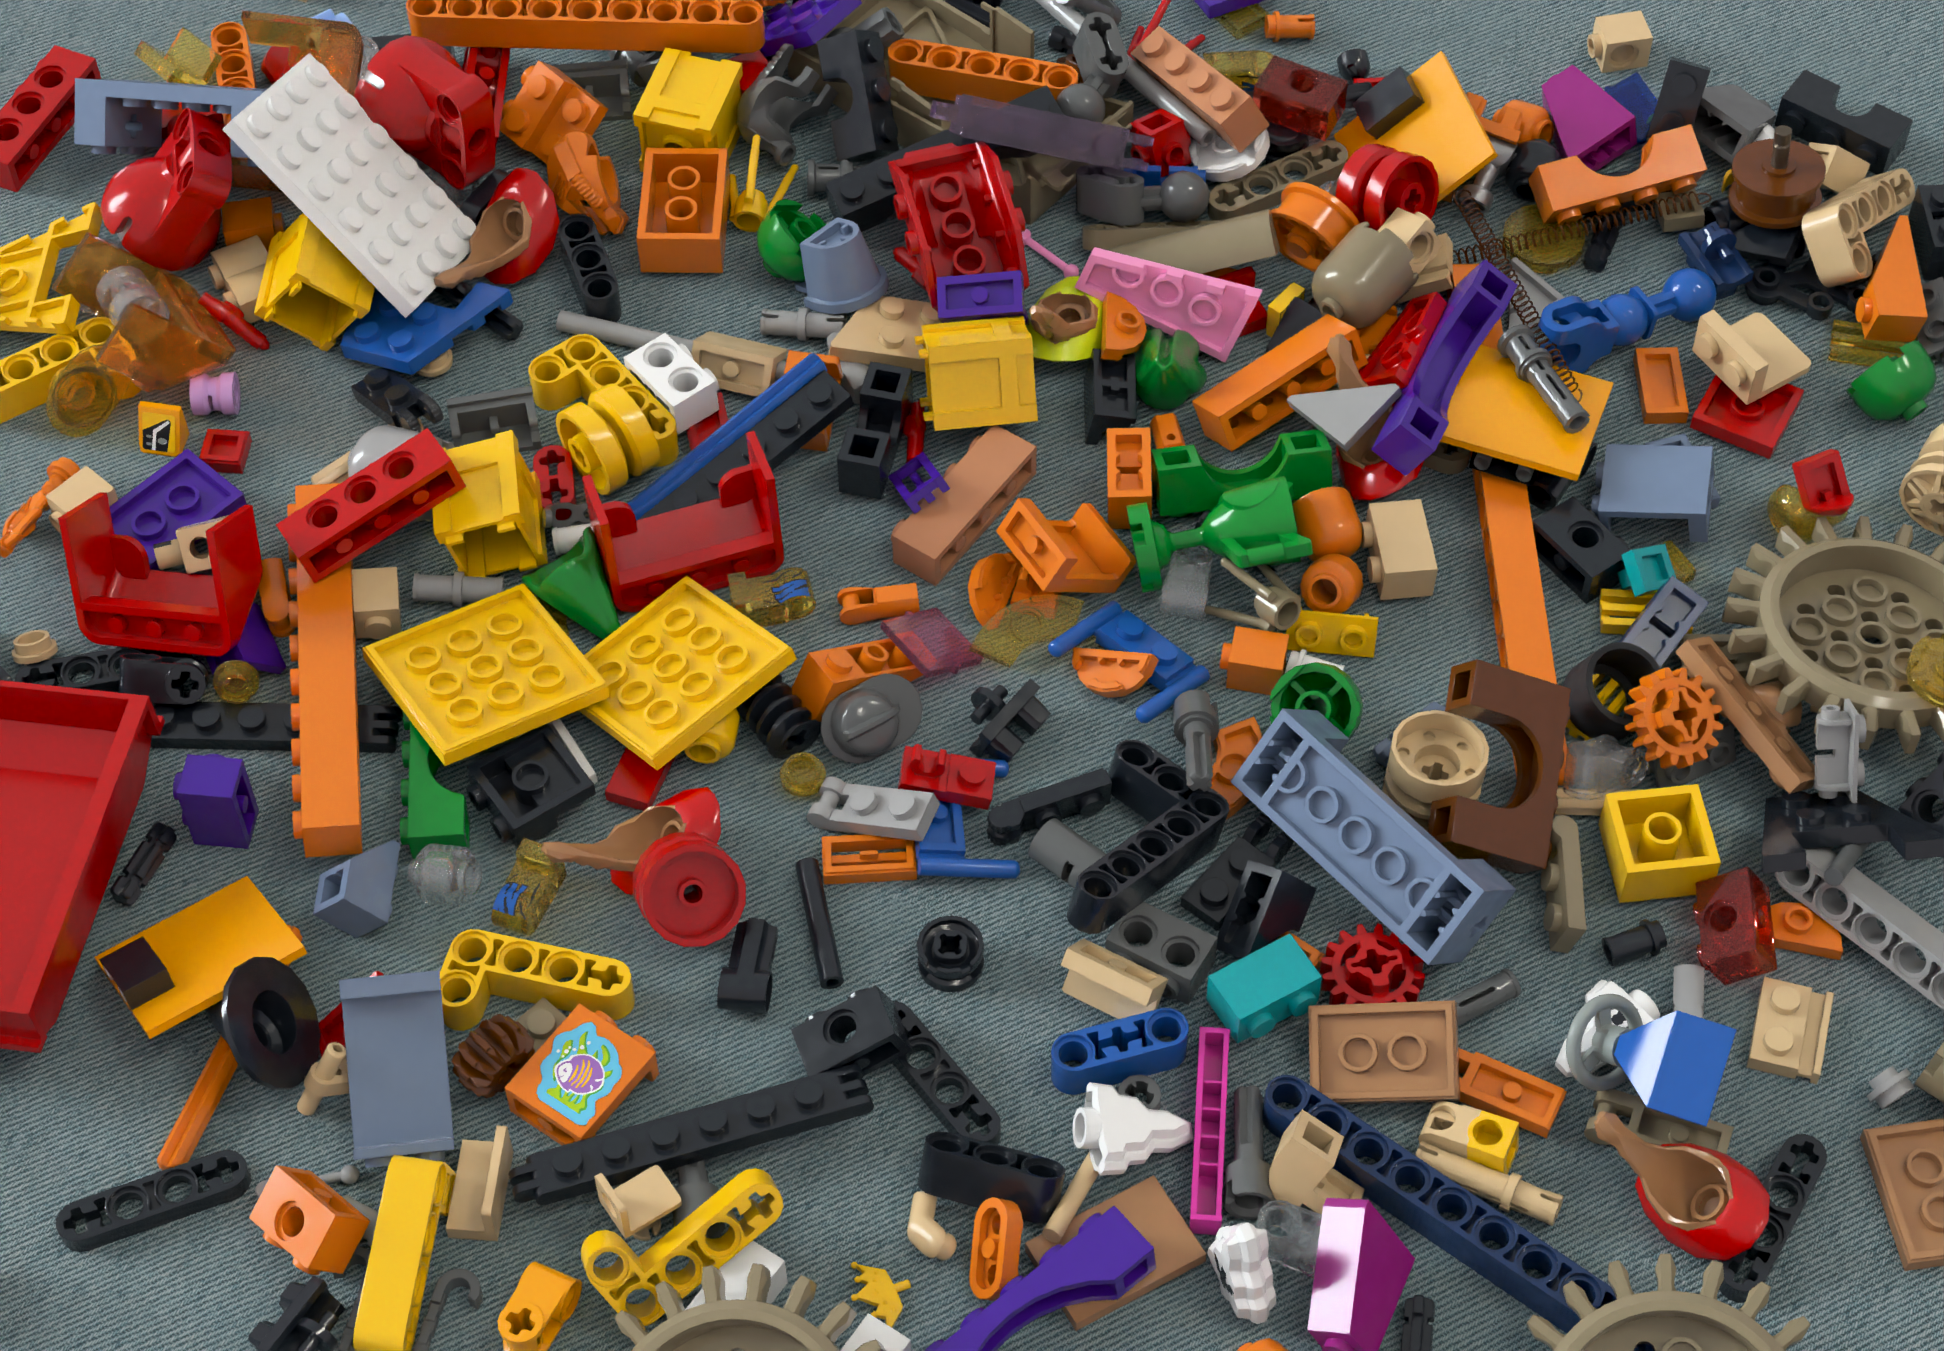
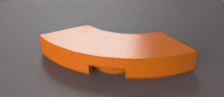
M1254 716L1220 729L1217 738L1213 741L1217 758L1212 766L1211 788L1222 795L1229 804L1226 820L1242 809L1249 801L1230 781L1262 738L1260 727Z

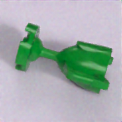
M1285 476L1225 491L1220 496L1218 504L1207 515L1200 527L1175 533L1167 531L1163 524L1152 521L1147 502L1127 505L1128 520L1142 592L1146 593L1163 589L1161 570L1170 563L1172 554L1181 549L1205 546L1215 555L1229 559L1239 568L1301 562V557L1313 554L1311 539L1301 536L1297 532L1291 501L1295 496L1293 483L1287 482Z

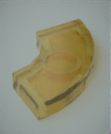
M1055 594L1036 595L1017 601L998 611L985 623L974 638L968 651L1010 668L1020 652L1032 644L1052 641L1075 626L1084 601L1074 597Z

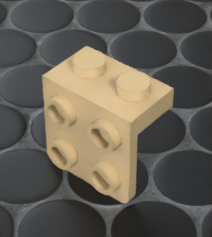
M1714 309L1699 318L1692 351L1746 405L1799 378L1810 370L1811 360L1762 313H1753L1732 325H1729Z

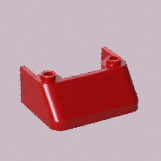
M755 431L746 433L750 464L731 469L723 475L718 484L719 498L644 519L636 520L633 509L625 502L612 501L602 504L591 475L582 477L591 527L598 544L611 596L619 610L624 612L641 611L685 576L690 577L707 590L713 591L767 576L775 572L782 565L784 549L775 478Z
M97 493L58 518L78 626L83 635L91 642L100 645L206 656H222L239 643L263 576L253 505H243L205 531L213 576L150 570L149 559L144 546L131 536L114 534L107 493Z

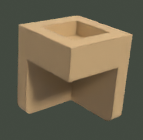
M1809 143V147L1822 157L1826 166L1825 179L1820 188L1839 194L1865 179L1870 163L1836 145Z

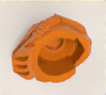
M575 131L564 135L552 147L547 160L548 186L554 193L556 205L570 215L579 213L591 217L598 233L601 235H606L609 231L613 234H623L629 217L620 208L619 183L611 157H600L594 138L586 132ZM585 200L590 206H586L583 201Z

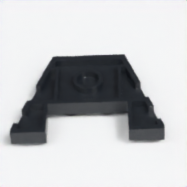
M1857 790V803H1852L1845 791L1838 792V796L1833 799L1821 798L1818 796V793L1808 794L1799 791L1789 794L1784 792L1781 797L1766 798L1761 871L1764 874L1806 870V851L1804 849L1882 841H1889L1904 860L1944 857V835Z

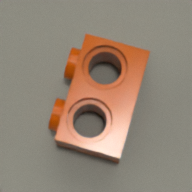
M1107 428L1108 525L1112 529H1130L1127 505L1147 502L1149 515L1152 519L1150 428Z

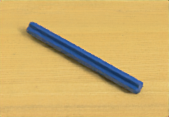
M815 353L806 356L627 504L633 509L636 520L822 371L825 370L827 372L826 365L822 359Z

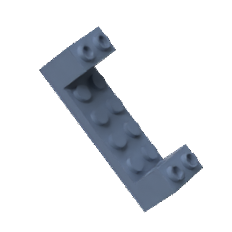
M75 78L74 144L91 145V153L116 154L117 147H120L121 154L143 155L145 154V147L162 146V109L179 110V102H182V109L190 108L197 112H210L211 104L213 105V111L231 114L232 120L267 89L140 80ZM231 139V157L248 158V166L258 167Z
M1282 709L1230 782L1427 965L1462 962L1517 889L1485 860L1457 859L1340 753L1349 741V738L1318 710Z

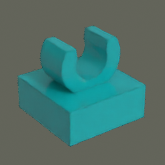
M1665 544L1632 549L1621 555L1626 569L1618 572L1617 575L1622 590L1632 587L1635 597L1654 594L1672 575L1676 577Z

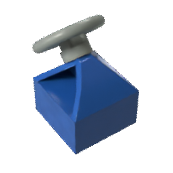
M1603 994L1589 1000L1575 1015L1567 1035L1566 1057L1570 1071L1575 1079L1588 1089L1595 1091L1610 1090L1628 1078L1646 1108L1707 1127L1737 1029L1678 1010L1643 1025L1641 1016L1632 1002L1621 995ZM1611 1008L1623 1014L1628 1028L1612 1024ZM1595 1016L1596 1032L1592 1038V1046L1581 1056V1042L1584 1031L1590 1020ZM1600 1061L1617 1066L1613 1072L1604 1076L1591 1074V1071Z

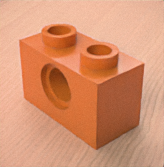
M279 1165L275 1166L249 1216V1219L264 1231L263 1238L267 1242L278 1248L285 1249L294 1257L292 1263L298 1269L311 1275H319L321 1271L343 1274L370 1223L367 1217L312 1171Z

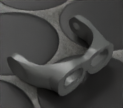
M557 502L547 505L542 510V526L544 528L568 527L577 520L582 524L590 523V520L584 516V511L588 509L587 502L581 504ZM560 508L569 509L571 515L566 520H557L555 517L556 510Z

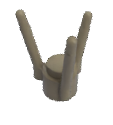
M1221 559L1220 563L1224 568L1257 592L1254 599V607L1259 617L1213 606H1206L1204 608L1206 614L1274 632L1275 628L1286 630L1297 621L1301 612V596L1291 591L1270 566L1258 565L1257 567L1271 582L1273 587L1264 586L1229 559Z

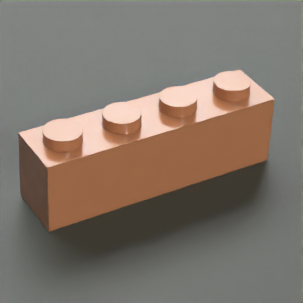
M1158 26L1130 53L1142 68L1212 127L1220 138L1239 153L1269 126V123L1250 95L1162 27Z
M998 425L991 426L983 436L978 435L975 437L965 456L958 463H952L944 473L943 479L950 489L944 494L939 487L933 490L931 493L936 498L929 504L925 498H922L918 502L921 510L916 514L912 513L907 519L900 520L894 527L891 534L893 562L937 586L1036 474L1037 446Z

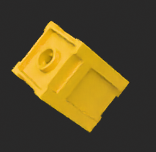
M665 47L633 113L634 126L638 127L641 146L640 172L644 170L646 148H727L729 160L740 137L736 121L737 105L741 98L740 80L743 75L742 63L722 59L721 62L692 56L691 52Z
M302 213L284 232L279 231L271 239L254 315L264 319L266 322L272 320L311 340L313 342L312 345L327 352L335 345L337 337L356 318L362 319L370 311L375 286Z
M1024 316L921 325L922 336H914V341L916 345L923 344V349L918 350L919 358H924L927 397L919 398L921 407L928 406L929 412H923V417L925 421L933 420L935 431L1038 421L1033 341L1031 333L1028 332L1025 325Z
M513 430L495 434L496 437L452 449L446 450L445 447L443 448L452 460L466 487L432 508L434 535L440 545H446L458 566V571L464 572L465 576L487 577L517 568L521 572L548 563L545 528L542 526L543 507L540 480L535 471L530 472L521 456L518 439Z

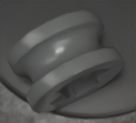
M1145 1075L1129 1076L1118 1087L1120 1095H1131L1132 1097H1136V1093L1147 1095L1146 1103L1145 1101L1142 1103L1148 1109L1160 1110L1161 1090L1152 1078Z

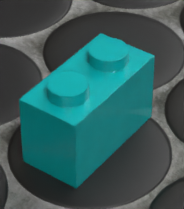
M1288 934L1209 975L1206 1000L1224 1026L1230 1029L1231 1036L1238 1044L1251 1036L1259 1038L1266 1035L1275 1027L1276 1023L1291 1015L1298 1017L1307 1013L1308 1006L1316 1005L1317 1001H1319L1322 976L1293 936Z

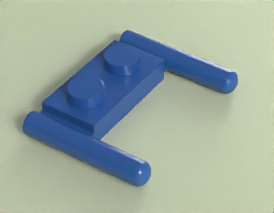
M1110 601L1052 640L1048 645V651L1052 656L1061 657L1094 635L1096 636L1095 642L1105 650L1154 654L1159 661L1152 676L1147 681L1161 692L1136 709V718L1141 723L1150 722L1170 708L1181 693L1195 690L1210 678V674L1204 666H1195L1193 664L1194 659L1130 611L1122 612L1120 604L1116 601Z
M982 759L996 762L994 778H1004L1008 775L1009 765L1007 761ZM938 800L940 806L924 840L915 841L919 876L1015 879L1019 876L1020 865L1015 860L965 858L966 848L961 805Z

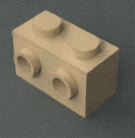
M1421 499L1369 503L1366 521L1360 522L1363 532L1361 547L1369 549L1370 557L1367 559L1368 579L1370 583L1377 584L1380 600L1433 596L1438 567Z

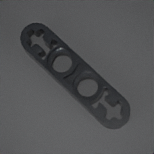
M119 647L27 664L16 674L15 682L35 684L37 681H42V685L58 686L57 677L61 676L64 683L61 687L119 693V675L117 670L120 667L121 655L145 653L166 657L193 658V655ZM90 670L95 673L93 678L86 683L76 684L71 681L73 676L80 671ZM182 672L180 679L175 681H186L190 678V672Z
M893 1001L913 1051L891 1063L948 1132L998 1145L1001 1138V1123L996 1110L913 1011L904 1003ZM917 1051L929 1052L935 1059L933 1064L925 1069L914 1068L907 1060L912 1053ZM954 1085L962 1090L963 1097L958 1102L947 1104L941 1102L937 1098L936 1093L943 1086ZM969 1109L970 1118L977 1126L983 1127L987 1125L986 1135L983 1136L978 1131L970 1134V1121L965 1115Z
M1796 1134L1789 1137L1783 1144L1762 1184L1768 1194L1770 1190L1775 1188L1786 1189L1792 1193L1796 1204L1790 1208H1782L1776 1206L1770 1200L1769 1221L1765 1228L1774 1235V1245L1761 1247L1753 1244L1751 1248L1727 1261L1722 1260L1724 1281L1719 1290L1729 1300L1738 1303L1745 1302L1749 1291L1761 1281L1765 1283L1826 1164V1149L1815 1137L1806 1134ZM1800 1153L1807 1154L1810 1158L1805 1163L1799 1178L1790 1174L1795 1160ZM1745 1257H1747L1749 1260L1754 1261L1748 1278L1743 1284H1739L1733 1280L1734 1275L1739 1271Z
M232 1150L218 1151L76 1200L66 1205L59 1212L56 1219V1229L64 1245L70 1250L76 1252L90 1251L233 1201L243 1196L249 1189L251 1173L247 1162L241 1154ZM230 1168L233 1180L223 1183L221 1171ZM204 1176L209 1189L204 1192L198 1180V1177ZM183 1182L192 1186L190 1195L180 1202H171L165 1199L167 1190L176 1183ZM131 1199L143 1202L142 1211L134 1218L122 1219L117 1216V1210L123 1202ZM105 1210L111 1224L104 1226L103 1218L100 1214V1211ZM85 1219L87 1222L86 1231L77 1234L75 1231L76 1221Z

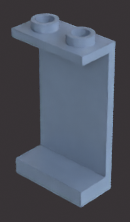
M440 971L339 980L354 1160L365 1159V1168L389 1166L394 1155L415 1154V1158L435 1161L444 1160L445 1150H454V1135Z

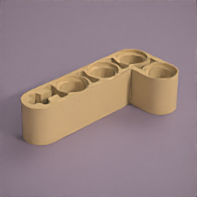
M1899 168L1862 179L1808 211L1803 216V236L1816 273L1824 286L1828 288L1868 278L1871 275L1873 261L1863 232L1912 203L1915 197V186L1911 175L1906 169Z

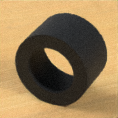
M1615 642L1601 647L1574 666L1565 678L1563 686L1571 689L1569 719L1578 730L1595 740L1610 742L1626 737L1632 732L1626 731L1625 725L1633 722V716L1625 712L1622 718L1611 713L1603 706L1594 690L1593 675L1602 674L1614 679L1623 689L1627 705L1636 702L1628 694L1630 689L1641 686L1639 679L1660 670V666L1647 651L1631 643Z

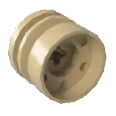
M1944 423L1931 432L1920 451L1918 459L1911 465L1910 471L1905 475L1899 489L1901 504L1909 516L1924 529L1943 537Z
M1439 710L1417 712L1402 720L1393 732L1382 791L1428 831L1432 801L1456 795L1476 801L1479 800L1489 756V746L1483 732L1472 721L1462 716Z

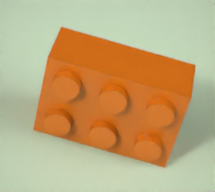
M646 148L636 238L641 272L723 273L731 183L727 148Z

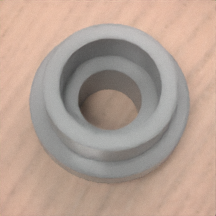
M1891 1066L1868 1082L1873 1091L1866 1097L1870 1102L1875 1100L1883 1110L1915 1088L1908 1079L1912 1074L1907 1068L1898 1073Z

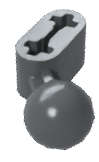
M1102 12L1089 13L1084 18L1073 43V53L1083 83L1069 85L1061 91L1056 99L1058 106L1065 116V130L1077 135L1089 134L1103 121L1106 107L1103 98L1112 97L1117 92L1129 66L1128 56L1117 24L1113 18Z
M1089 164L1081 166L1076 170V210L1078 213L1115 225L1129 226L1139 224L1144 221V211L1162 210L1173 221L1187 223L1197 220L1206 211L1210 198L1208 185L1200 176L1190 171L1181 170L1171 173L1159 186H1144L1142 176L1106 165Z

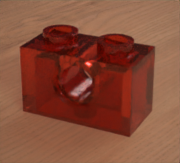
M1274 55L1254 86L1253 101L1267 121L1326 141L1345 111L1348 81Z
M1748 866L1696 882L1697 902L1693 904V914L1700 929L1701 943L1697 944L1696 951L1699 962L1704 967V970H1709L1724 985L1777 970L1770 893L1766 884Z

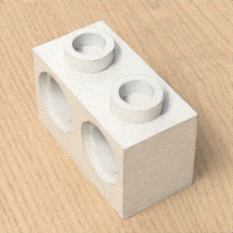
M666 333L624 357L625 367L672 414L676 421L678 435L719 410L717 396L719 383L715 375L708 368L702 369L694 361L688 348L683 344L678 345Z

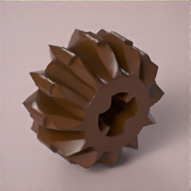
M497 1014L490 1020H483L478 1028L474 1031H469V1036L465 1041L459 1043V1051L453 1055L451 1061L454 1065L452 1072L468 1091H473L478 1097L484 1096L486 1099L493 1097L497 1092L505 1091L504 1087L534 1055V1040L528 1035V1030L518 1021L515 1022L509 1016L504 1017L502 1014Z

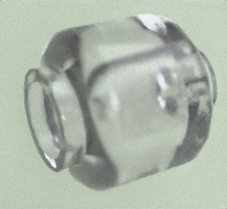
M427 844L419 851L416 858L411 861L408 869V879L413 886L416 896L422 902L461 906L478 892L482 882V868L472 851L465 846Z

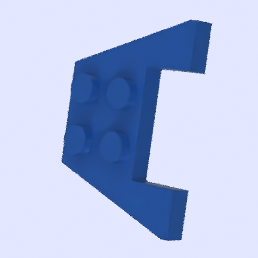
M478 282L456 309L422 302L405 318L375 287L370 311L362 319L356 318L347 327L340 347L345 358L413 375L453 347L452 339L466 329L477 330L486 323L485 315L497 307L502 311L513 303V299L509 289Z

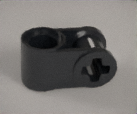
M130 653L120 656L119 693L146 695L150 697L152 704L187 705L198 701L207 687L209 680L208 670L198 659L191 657H166L145 653ZM184 671L190 672L191 680L198 681L193 684L191 690L183 689V682L175 681L180 679Z

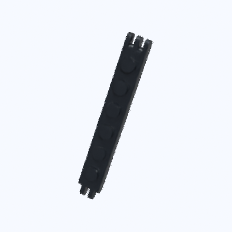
M195 702L187 705L153 704L156 714L163 716L165 723L160 736L152 735L150 748L291 751V739L300 738V731H292L291 704ZM358 705L359 752L393 753L396 751L397 740L395 737L399 733L398 722H400L402 710L399 707Z
M850 1064L534 1153L526 1158L525 1165L511 1169L508 1176L511 1185L514 1186L512 1192L516 1202L524 1203L536 1200V1203L539 1205H548L597 1191L594 1176L599 1173L605 1176L611 1186L627 1182L654 1165H658L663 1172L865 1115L874 1109V1104L871 1096L867 1095L869 1089L866 1081L863 1080L864 1075L859 1064Z

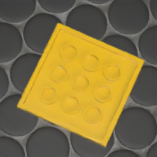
M685 576L584 654L586 659L609 685L610 697L578 711L658 771L796 661L797 658L793 648L696 581Z
M524 583L362 648L365 662L444 766L610 697L609 685Z

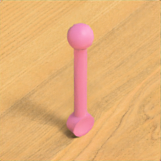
M1028 229L1022 232L1023 244L1028 245L1061 269L1065 278L1079 276V268L1076 265L1066 264L1033 240Z

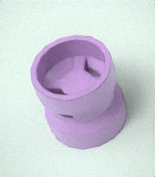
M222 372L219 377H210L206 373L191 374L189 395L193 415H209L211 411H221L224 415H238L240 410V384L236 372Z

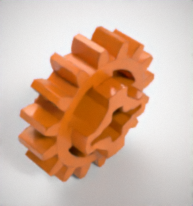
M1666 667L1639 679L1641 686L1630 689L1628 693L1636 702L1624 707V712L1633 716V722L1625 725V730L1636 731L1638 736L1633 741L1632 746L1637 748L1644 745L1647 748L1644 759L1649 762L1660 758V767L1663 769L1675 765L1677 769H1682L1693 765V763L1708 758L1706 750L1715 748L1719 744L1716 738L1712 736V733L1723 730V724L1714 721V714L1722 711V707L1720 705H1711L1709 701L1715 693L1714 689L1711 688L1703 691L1700 688L1703 677L1697 675L1687 679V669L1683 667L1674 671Z

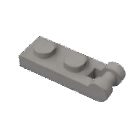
M828 776L820 787L821 798L819 802L812 804L806 818L813 826L823 830L923 841L940 803L932 792L850 784L837 777ZM838 804L844 805L842 810L836 809Z

